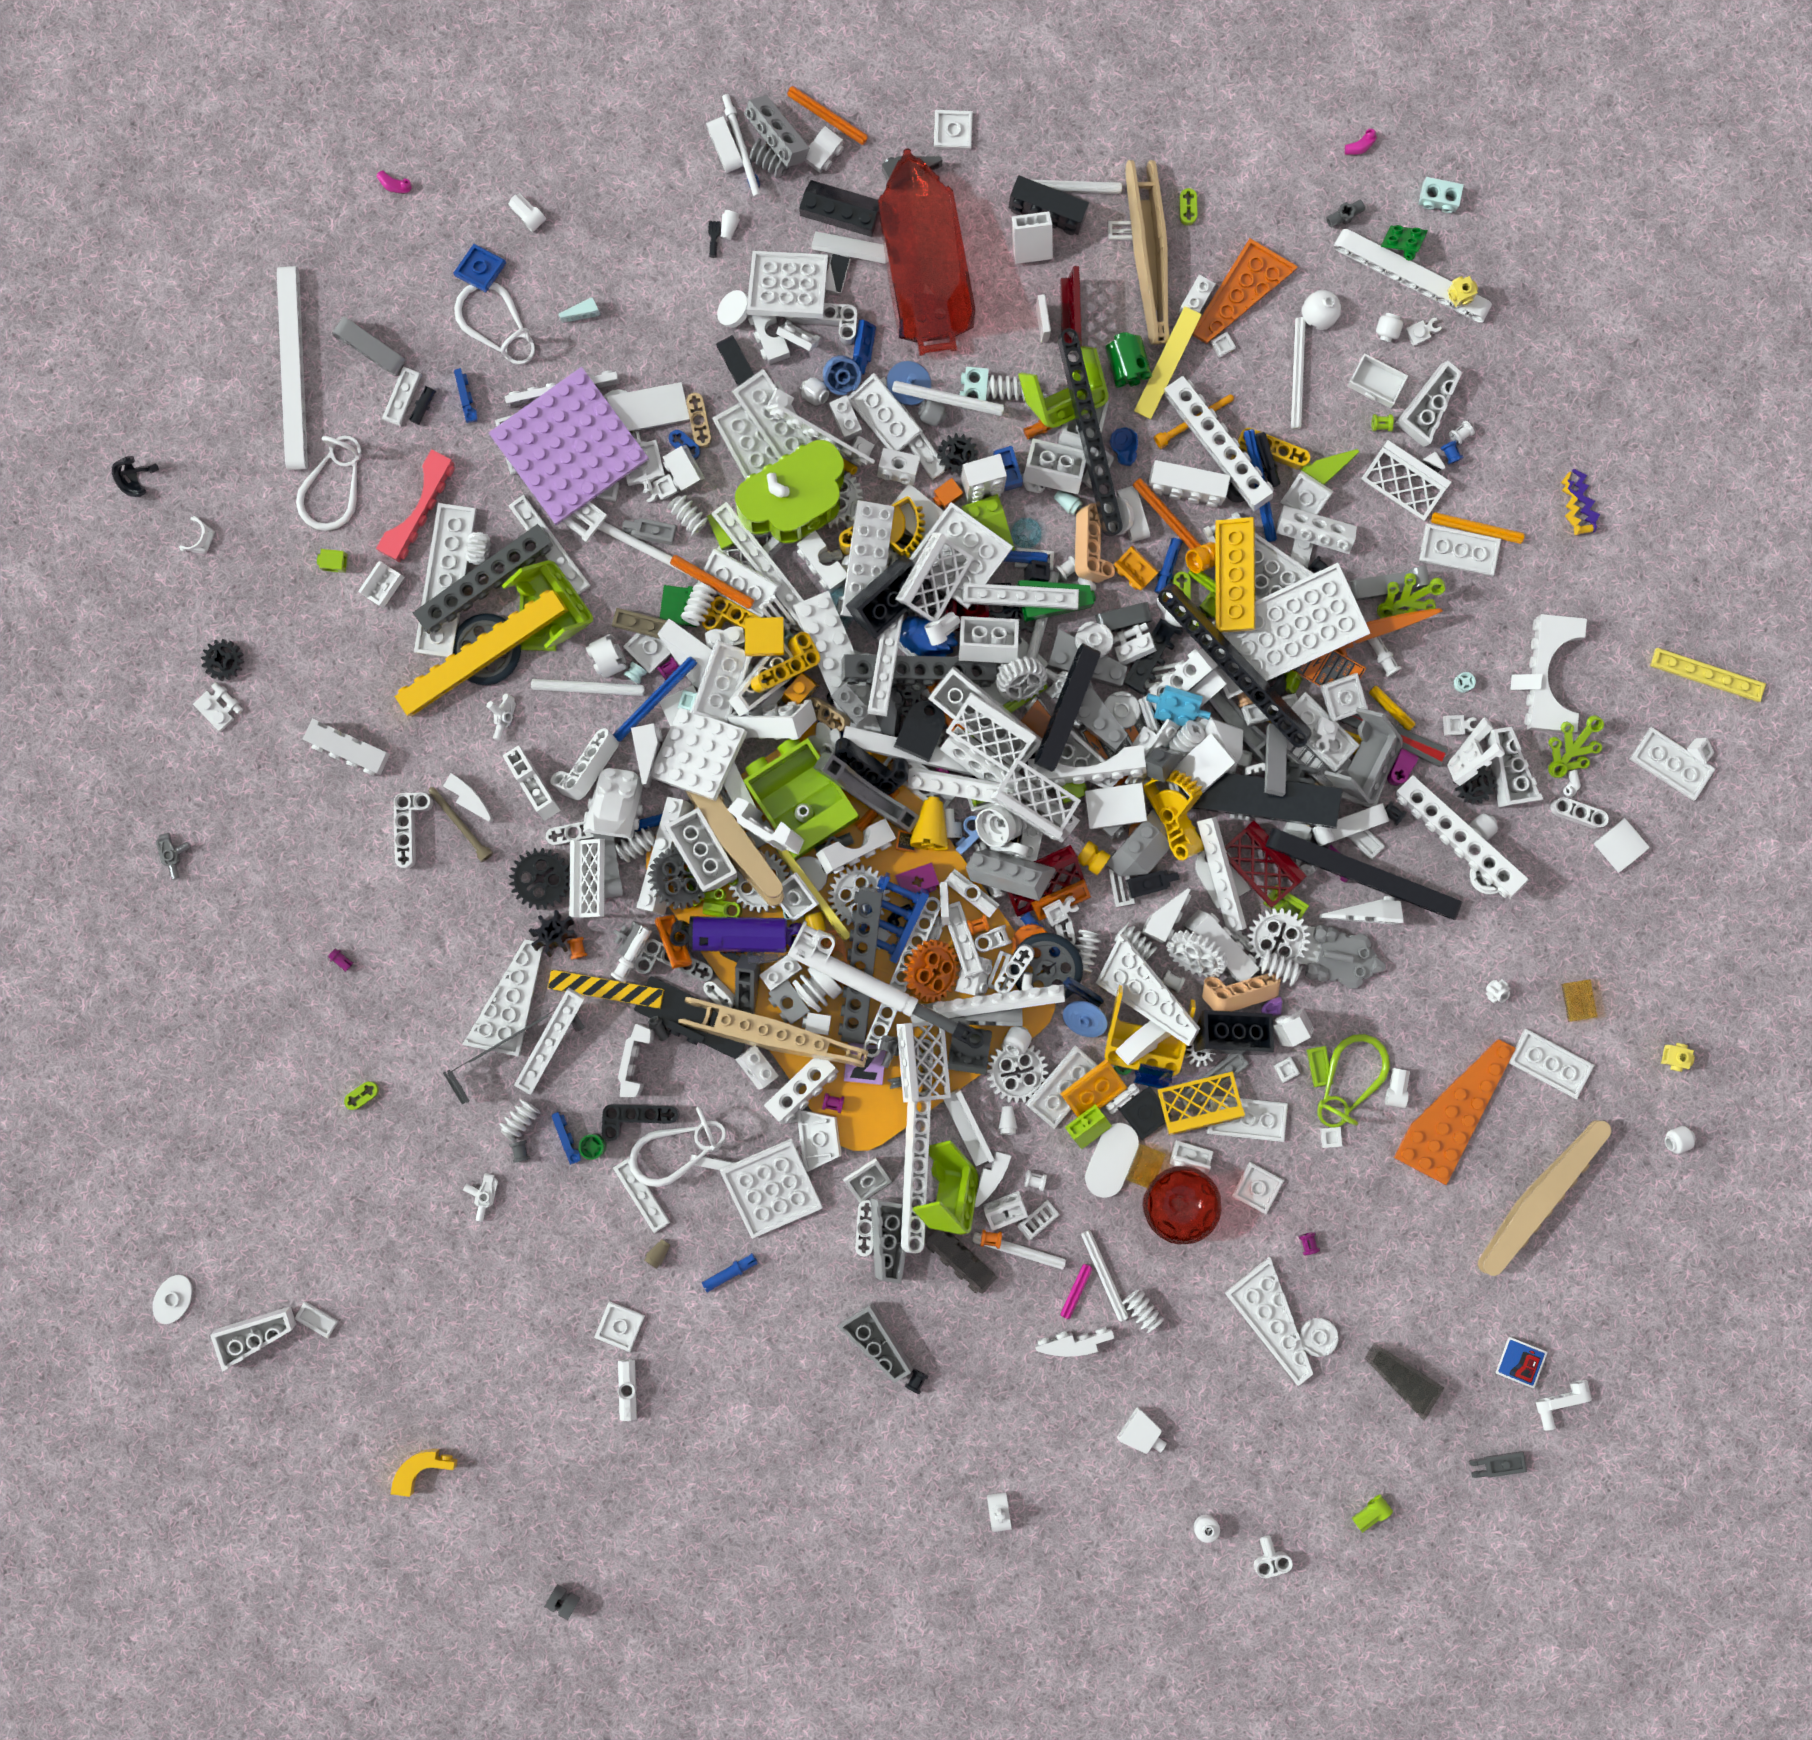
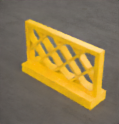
M1233 1071L1157 1090L1169 1136L1245 1117ZM1230 1077L1232 1085L1228 1091L1218 1085L1222 1078ZM1208 1082L1214 1086L1210 1095L1199 1090L1203 1083ZM1185 1087L1195 1090L1191 1100L1181 1095ZM1216 1087L1226 1093L1222 1102L1211 1097ZM1170 1091L1177 1096L1173 1103L1170 1104L1164 1100L1163 1093ZM1197 1092L1207 1097L1202 1107L1193 1102ZM1230 1095L1236 1099L1237 1106L1229 1108L1223 1103L1227 1096ZM1178 1097L1189 1102L1184 1111L1174 1106ZM1209 1099L1219 1104L1215 1112L1204 1109ZM1190 1104L1201 1109L1197 1116L1191 1117L1185 1113ZM1172 1108L1182 1114L1178 1121L1170 1122L1168 1114Z

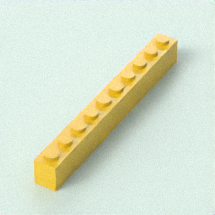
M546 590L540 594L538 600L535 602L532 600L525 604L524 609L520 612L515 611L510 614L507 621L504 623L499 622L492 627L493 630L489 633L485 632L476 638L477 641L473 644L468 643L461 648V652L456 655L455 653L445 658L446 662L430 668V672L427 675H420L414 679L415 683L400 688L398 690L399 693L394 697L405 714L413 716L569 610L556 591Z

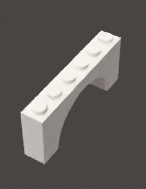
M1541 614L1534 619L1532 628L1535 631V638H1532L1531 649H1534L1533 657L1530 658L1529 667L1532 668V674H1542L1541 689H1530V694L1527 695L1526 705L1529 706V711L1525 715L1527 730L1563 733L1560 728L1561 724L1568 721L1574 726L1572 733L1578 732L1579 713L1567 710L1556 701L1548 683V667L1553 654L1563 643L1585 638L1587 619Z

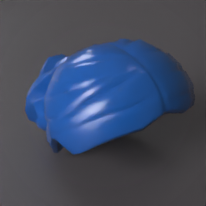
M1127 427L1116 429L1110 436V446L1117 454V461L1121 465L1131 466L1137 457V433Z

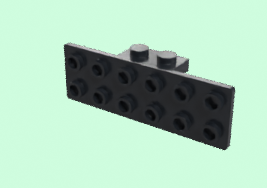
M649 977L645 986L664 990L661 1009L636 1004L634 1011L650 1019L654 1016L662 1018L663 1025L670 1029L669 1033L678 1037L682 1034L688 1037L686 1041L697 1045L698 1042L705 1044L734 1059L740 1056L745 1046L744 1043L678 1024L679 1019H687L702 1024L707 1009L687 1004L685 1002L686 997L698 998L657 978ZM712 1012L708 1026L714 1027L718 1012Z

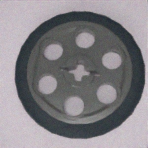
M488 613L474 615L466 619L457 628L453 654L455 653L456 655L462 651L461 648L465 641H470L472 644L477 641L475 629L478 626L484 628V633H489L493 630L492 627L499 622L504 623L507 620L501 616ZM521 644L510 650L507 657H500L494 661L497 666L494 672L490 673L486 666L467 680L478 685H492L505 680L518 665L521 656Z
M1054 933L1034 934L1023 940L1013 953L1014 955L1017 949L1024 944L1030 945L1032 948H1038L1041 951V956L1033 957L1028 964L1033 968L1031 984L1033 988H1035L1034 981L1036 980L1042 981L1044 987L1053 985V981L1056 979L1064 982L1067 977H1071L1081 983L1083 977L1082 958L1077 948L1060 935ZM1050 948H1059L1060 955L1052 956ZM1027 949L1025 951L1021 950L1023 954L1018 960L1021 963L1026 956L1030 957ZM1069 963L1071 971H1062L1061 964ZM1012 964L1011 973L1018 974L1020 972L1019 966ZM1044 964L1046 966L1052 965V967L1050 968V972H1041L1044 968ZM1023 973L1015 983L1020 991L1022 990ZM1064 985L1065 999H1067L1074 992L1067 989Z

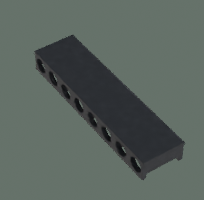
M1225 773L1201 795L1191 809L1337 829L1343 790L1342 788L1286 781L1285 795L1282 797L1265 793V778ZM1185 792V793H1184V796H1185V797L1187 798V800H1188L1190 797H1189V796L1186 794V792Z

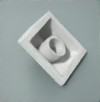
M1210 718L1204 730L1205 738L1210 734H1214L1237 762L1230 769V771H1234L1242 756L1243 729Z

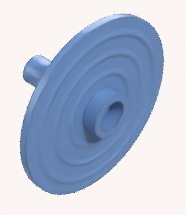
M912 361L897 363L887 375V388L904 405H917L925 399L893 392L894 381L931 389V379L928 372L920 364Z
M1074 1001L1069 1003L1063 1011L1065 1024L1076 1034L1084 1037H1097L1102 1035L1107 1029L1108 1021L1106 1015L1099 1007L1092 1003Z

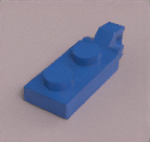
M859 320L853 360L859 366L861 374L864 375L868 362H871L876 326L866 320Z
M461 368L454 369L466 423L477 421V411L471 407L470 403H473L471 392H467L465 385H469L466 373L462 374Z
M559 1112L552 1114L551 1117L570 1165L581 1161L579 1151L572 1148L571 1144L574 1143L571 1132L567 1133L564 1126L568 1124L564 1114L560 1115Z

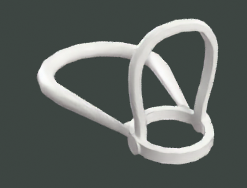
M494 282L489 288L502 295L519 327V330L513 333L500 348L466 324L462 314L463 303L467 296L478 288L472 285L465 287L458 295L454 307L455 318L461 330L472 338L501 352L508 362L512 364L525 365L530 362L535 354L534 341L530 337L528 328H523L515 304L508 291ZM516 338L526 339L531 344L530 355L522 361L513 360L507 351L508 345Z
M344 435L336 439L328 436L322 437V441L329 446V454L305 479L298 490L296 500L298 513L304 522L314 529L324 531L338 529L349 522L355 512L357 502V462L361 460L362 450L358 441L351 436ZM342 440H351L356 444L357 450L353 446L342 442ZM336 445L350 450L354 454L355 459L348 463L337 461L334 456ZM330 458L341 467H353L349 504L345 514L337 521L320 523L312 519L306 512L304 498L310 485Z
M698 1106L696 1110L701 1120L699 1126L658 1130L640 1138L631 1150L629 1158L631 1172L638 1181L647 1186L661 1187L669 1185L682 1177L709 1151L715 1152L719 1150L726 1140L724 1127L717 1121H706L701 1108ZM709 1126H717L722 1131V1138L717 1144ZM703 1128L706 1131L711 1146H704L698 1140L699 1133ZM695 1131V1143L703 1150L702 1153L665 1178L652 1179L641 1173L637 1165V1157L639 1151L646 1143L661 1137Z

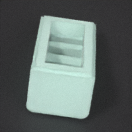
M589 298L558 315L562 323L596 317L601 314L593 298Z

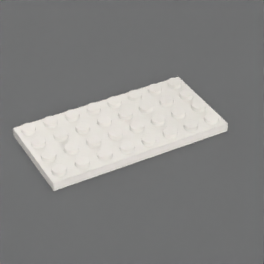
M1336 563L1255 601V630L1225 632L1222 634L1267 682L1371 633L1339 563ZM1215 620V621H1213V622H1211V623L1216 627V620ZM1205 634L1208 640H1212L1210 635ZM1219 649L1221 654H1225L1223 649ZM1232 663L1234 668H1239L1236 663ZM1217 666L1216 669L1228 681L1223 687L1227 698L1230 699L1243 693L1233 680ZM1245 677L1247 682H1252L1249 677Z

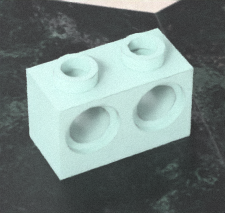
M1426 177L1422 184L1418 205H1423L1425 209H1442L1444 213L1456 212L1460 205L1464 184ZM1427 192L1434 193L1435 197H1430ZM1446 196H1451L1454 201L1447 200Z
M966 367V372H962L961 384H964V391H960V395L968 397L974 394L979 400L986 401L989 369ZM971 376H977L979 378V381L977 383H973L969 380V378Z

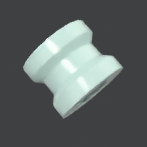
M631 662L629 670L624 672L627 678L638 685L641 683L642 676L647 674L645 669L634 662Z
M1463 672L1454 679V688L1460 693L1468 692L1476 684L1475 677L1469 672Z

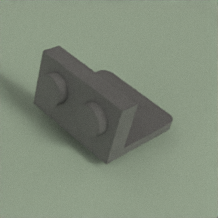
M979 1029L984 1035V1043L977 1049L971 1048L968 1044L952 1037L948 1069L986 1075L992 1032ZM973 1034L970 1037V1041L973 1043H977L981 1039L978 1034Z

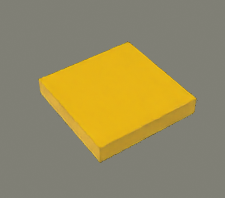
M783 617L745 618V656L784 655Z

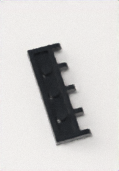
M1160 618L1151 634L1157 651L1137 659L1123 684L1146 696L1148 692L1142 688L1147 679L1155 682L1156 677L1150 673L1156 663L1164 666L1166 662L1160 656L1166 647L1170 650L1174 649L1175 645L1169 641L1174 633L1181 636L1183 631Z

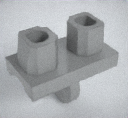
M632 922L629 929L623 925L620 932L614 929L613 933L617 935L614 942L617 944L621 942L616 951L622 956L625 955L641 927L639 924Z

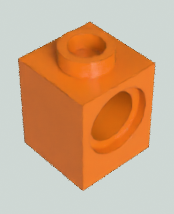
M951 478L934 490L933 500L938 507L942 506L945 510L951 502L955 503L962 498L963 492L953 478Z

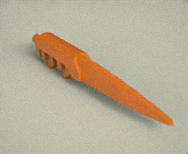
M1440 608L1421 610L1366 622L1371 634L1353 642L1358 644L1429 618L1443 610ZM1353 642L1336 649V651L1348 657L1346 649L1352 648L1354 646Z

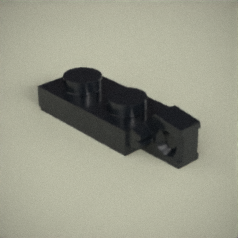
M1160 870L1125 881L1131 899L1168 889V887H1171L1170 882L1180 880L1178 872L1167 874V870Z

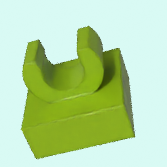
M1290 670L1289 674L1287 672L1284 673L1287 682L1285 691L1289 694H1295L1302 681V677L1297 672Z

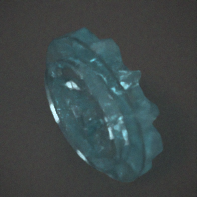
M1021 518L1012 527V539L1019 547L1031 548L1041 539V527L1037 521L1031 518ZM1024 525L1027 530L1032 531L1029 534V540L1026 535L1021 534L1024 531Z

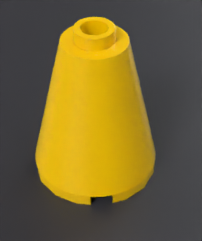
M930 796L923 802L919 814L920 817L913 830L910 844L918 849L927 850L928 848H934V851H944L948 848L944 805L940 798Z

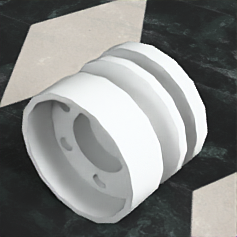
M996 803L983 809L975 820L978 836L984 843L992 847L1003 846L1010 840L1020 836L1027 827V822Z
M809 967L810 979L801 974L800 978L804 984L801 985L797 980H794L792 983L804 1002L819 1013L822 1008L818 1005V1001L827 1006L828 1003L824 996L827 994L832 999H835L843 990L833 978Z

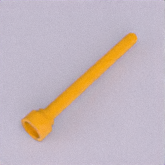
M1229 394L1209 406L1208 409L1212 408L1216 412L1232 402L1234 396ZM1183 422L1167 433L1160 432L1153 437L1154 441L1160 449H1163L1168 445L1170 439L1189 427Z

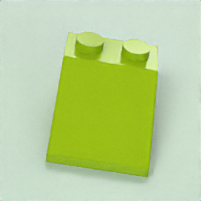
M998 494L962 506L961 510L1012 545L1013 549L1011 551H1015Z

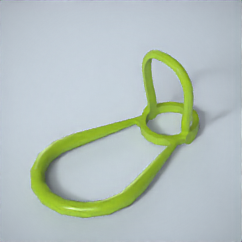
M1366 1034L1351 1035L1343 1039L1334 1049L1330 1060L1325 1096L1323 1100L1319 1101L1317 1116L1325 1126L1334 1128L1346 1122L1358 1126L1359 1123L1349 1117V1113L1383 1084L1390 1069L1389 1055L1385 1046L1378 1039ZM1354 1042H1366L1372 1044L1379 1051L1382 1058V1069L1380 1075L1351 1107H1348L1342 1098L1329 1096V1091L1342 1051ZM1329 1100H1339L1344 1106L1345 1114L1325 1103ZM1322 1108L1342 1117L1341 1121L1335 1124L1327 1123L1322 1117Z

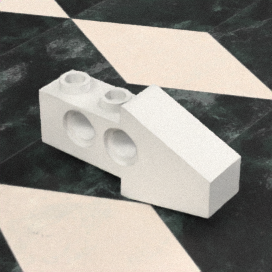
M519 745L503 755L514 777L521 785L536 812L544 821L561 811L540 775Z

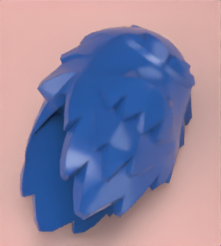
M912 616L903 620L899 642L911 653H916L918 656L946 657L945 655L953 653L951 646H957L958 644L953 637L955 634L951 632L947 635L945 642L931 645L924 628L931 621L926 618H919V616Z

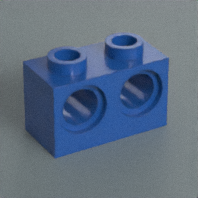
M1008 446L995 450L993 455L1001 454L1007 475L1004 492L1022 487L1023 479L1013 447Z

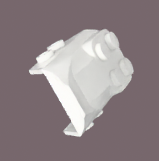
M613 768L601 771L597 779L593 798H589L588 801L589 812H585L584 815L585 827L583 832L633 838L634 831L639 828L640 820L638 816L641 817L643 812V805H641L643 785L640 777L635 772Z

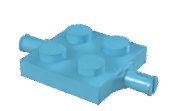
M1166 685L1160 696L1148 693L1146 701L1156 703L1154 718L1166 721L1169 719L1179 726H1184L1187 721H1194L1197 717L1207 720L1210 718L1211 712L1200 709L1203 696Z

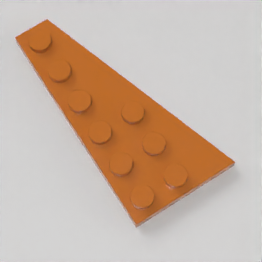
M1249 238L1201 316L1192 336L1208 344L1297 270L1298 266Z

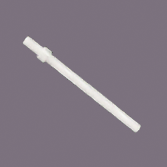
M725 94L722 96L726 108L725 114L727 119L730 120L753 197L758 198L761 194L736 118L737 111L732 105L730 95Z

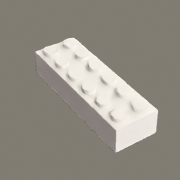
M954 666L928 697L930 701L954 719L970 693L973 692L1031 730ZM969 705L964 710L965 719L976 717L975 709ZM989 718L979 719L982 730L993 728L992 721ZM977 720L966 722L968 732L979 731ZM964 722L959 723L963 728H965ZM1006 729L996 730L998 740L1009 738ZM993 730L982 733L984 743L996 741ZM980 733L973 734L974 737L982 742ZM1037 735L1020 761L1024 763L1028 761L1039 748L1042 741L1041 737ZM1021 739L1012 740L1014 751L1022 750L1026 745V742ZM1010 741L999 743L1001 754L1012 752ZM996 744L987 746L991 751L998 755ZM1013 754L1001 757L1010 766L1014 762ZM1017 765L1015 770L1018 772L1022 767Z

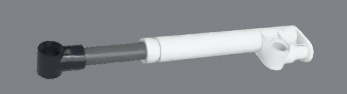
M806 921L803 922L787 956L899 1012H903V1014L909 1017L913 1014L951 1033L952 1037L968 1044L971 1048L977 1049L983 1045L984 1035L981 1030L961 1021L957 1023L917 1003V998L910 997L909 994L830 956L835 946L834 936L820 929L815 930L807 926ZM829 938L832 945L824 947L821 944V940ZM978 1034L981 1037L980 1041L977 1043L971 1042V1035Z

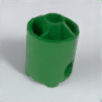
M1128 332L1119 333L1114 336V341L1105 346L1116 388L1123 387L1126 384L1133 387L1141 384L1140 380L1152 377L1143 340L1140 335Z

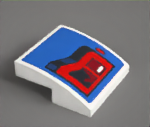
M1509 1337L1495 1373L1528 1387L1535 1388L1548 1352Z

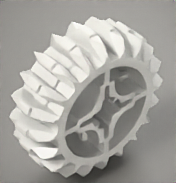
M1024 656L1023 659L1017 658L1015 661L1011 660L1009 664H1004V668L999 669L1000 673L996 675L997 680H995L997 689L1005 700L1009 699L1011 702L1014 700L1019 702L1022 699L1026 701L1027 698H1032L1034 694H1039V690H1043V686L1047 684L1046 680L1048 677L1044 665L1038 659Z

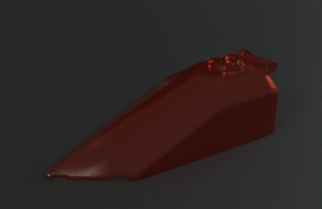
M906 148L903 150L902 158L898 160L886 183L883 195H880L878 199L889 288L898 337L916 342L919 356H924L925 353L946 350L953 352L957 351L955 337L974 328L976 312L954 193L949 186L946 187L940 181V177L929 166L911 153V149ZM949 338L947 343L924 346L926 341Z

